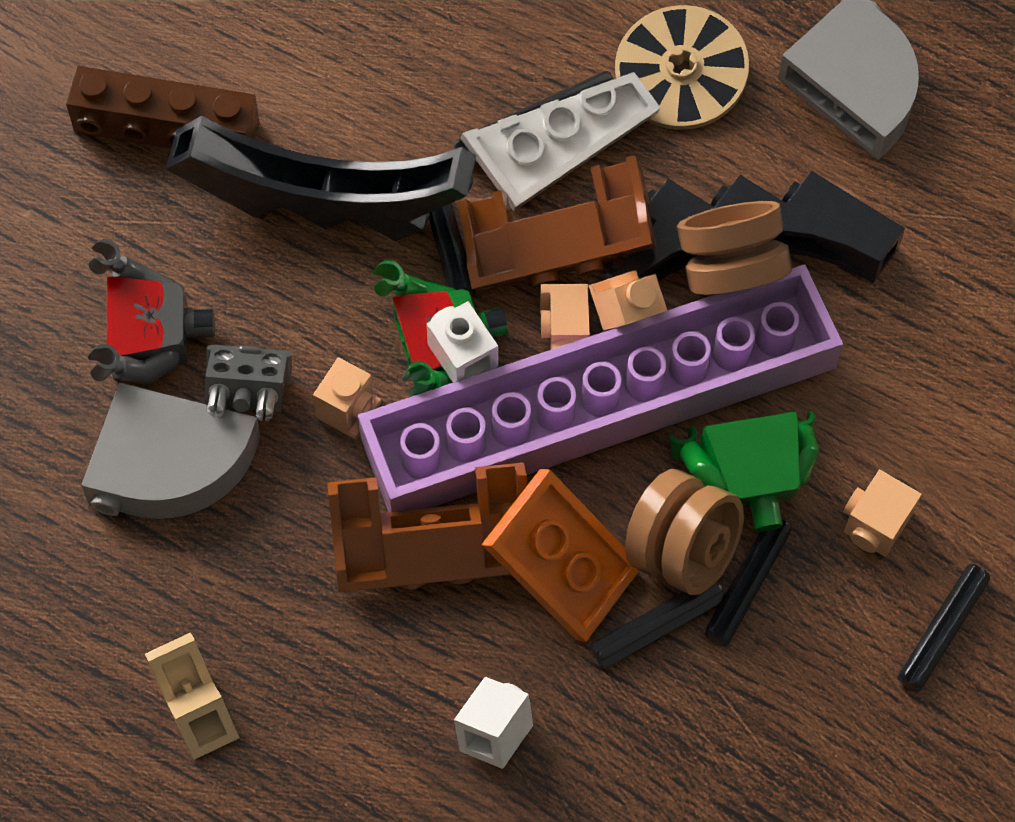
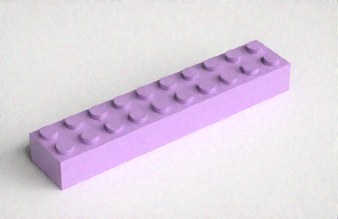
M804 264L792 268L790 274L769 284L742 291L715 294L358 414L360 439L373 473L377 477V483L388 512L433 508L476 493L475 467L524 462L526 474L528 475L540 469L558 465L834 370L837 367L843 343Z

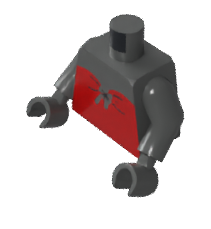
M109 239L99 240L92 247V250L102 254L105 260L100 257H93L88 263L90 270L94 274L100 275L110 269L114 276L107 277V344L97 345L87 356L90 361L100 362L90 371L91 377L95 381H104L112 373L115 379L146 385L152 384L176 369L177 366L188 362V338L215 336L214 309L188 310L183 285L175 283L174 280L126 256L120 257L119 247Z

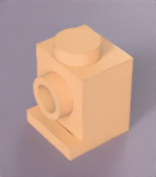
M635 270L588 285L603 331L668 311L656 274L639 279Z
M541 284V339L550 338V350L590 336L588 284Z
M339 357L313 394L316 418L356 440L360 436L358 414L376 409L381 404V399L373 395L371 374Z

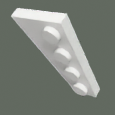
M635 72L582 90L580 94L561 101L557 99L543 104L540 108L519 116L515 114L498 120L496 124L464 132L460 139L468 150L476 155V161L498 191L502 190L508 194L510 207L515 211L655 116L661 107Z

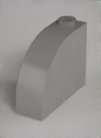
M842 0L782 55L778 79L879 160L899 140L908 124L918 89L919 70L917 59L909 40L875 2L871 0Z
M119 383L81 484L88 504H91L94 510L110 516H117L119 512L154 519L185 516L209 507L228 494L239 483L251 465L261 438L257 417L224 409L222 416L217 417V407L214 417H212L207 412L208 405Z

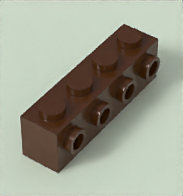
M77 66L66 102L75 133L172 148L178 128L201 116L252 139H256L260 124L255 94Z

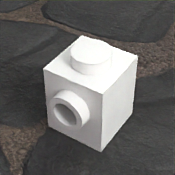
M469 301L456 308L449 306L440 310L427 323L428 346L452 382L498 367V345Z
M484 677L454 719L459 751L503 769L533 727L529 694L513 684H503Z

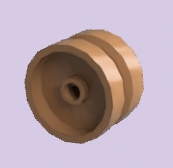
M774 201L744 202L707 210L680 221L677 225L681 249L687 253L697 255L685 267L690 291L695 294L706 295L731 293L763 286L790 274L792 263L788 245L772 240L783 232L784 229L780 204Z
M669 469L658 475L646 488L634 509L625 540L626 559L633 568L647 575L664 577L669 585L689 595H700L715 584L733 558L741 537L744 522L743 504L737 495L716 486L707 485L705 487L701 479L681 470Z

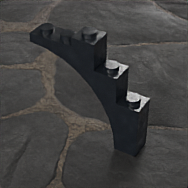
M201 116L176 130L166 170L255 218L280 206L287 208L325 230L354 218L396 242L422 231L429 219L430 212L467 197L473 184L472 172L476 155L460 147L437 156L408 161L363 162L337 160L302 154L272 146L236 133Z
M813 171L808 174L801 184L795 181L789 187L782 200L742 175H739L729 188L724 185L718 190L711 204L668 178L658 191L652 189L648 192L650 201L648 209L657 247L628 254L627 259L620 267L613 265L608 270L603 280L636 270L639 279L656 274L659 282L666 276L685 268L688 262L697 255L687 253L681 249L677 230L678 223L689 216L707 210L744 202L774 201L780 204L784 229L783 232L772 240L788 245L790 254L808 256L841 266L872 283L875 282L898 251L905 228Z

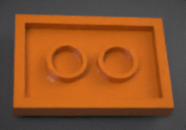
M540 469L481 544L575 640L587 642L639 572L627 561L625 547L551 470Z

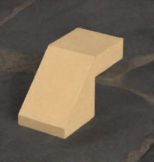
M191 633L145 653L193 760L239 739L225 703L212 681Z

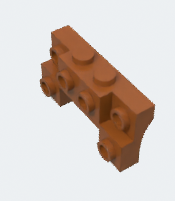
M634 155L626 157L627 162L605 168L600 165L590 167L598 203L594 200L513 221L508 194L502 190L492 192L493 197L473 202L466 199L457 201L465 238L467 269L472 289L481 292L520 281L531 282L534 288L541 287V284H555L559 282L558 275L572 271H576L577 276L596 274L604 271V263L615 261L616 257L656 248L657 244L648 209L650 201L640 159Z
M524 462L475 467L478 503L380 513L377 477L327 482L338 593L396 586L403 589H417L426 583L448 581L452 584H465L471 582L474 578L510 575L481 544L526 488L527 474Z

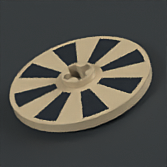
M669 6L649 13L638 20L627 31L616 54L615 75L616 78L635 72L661 107L659 112L647 120V122L667 129L688 130L703 127L719 120L738 103L748 81L749 57L743 38L737 29L721 15L697 6ZM684 60L689 61L690 70L683 69L680 74L675 73L674 64L681 65Z

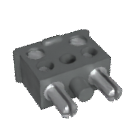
M208 345L205 375V404L208 405V414L214 417L216 407L217 417L223 415L225 408H234L237 412L256 410V417L262 421L264 411H266L265 421H269L273 416V412L282 411L285 387L291 385L292 353L285 350L261 349L253 346Z

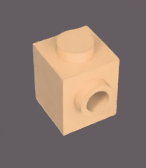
M879 469L866 491L858 487L846 504L843 512L849 515V519L844 533L849 535L852 542L860 549L870 553L877 552L886 557L915 512L922 494Z

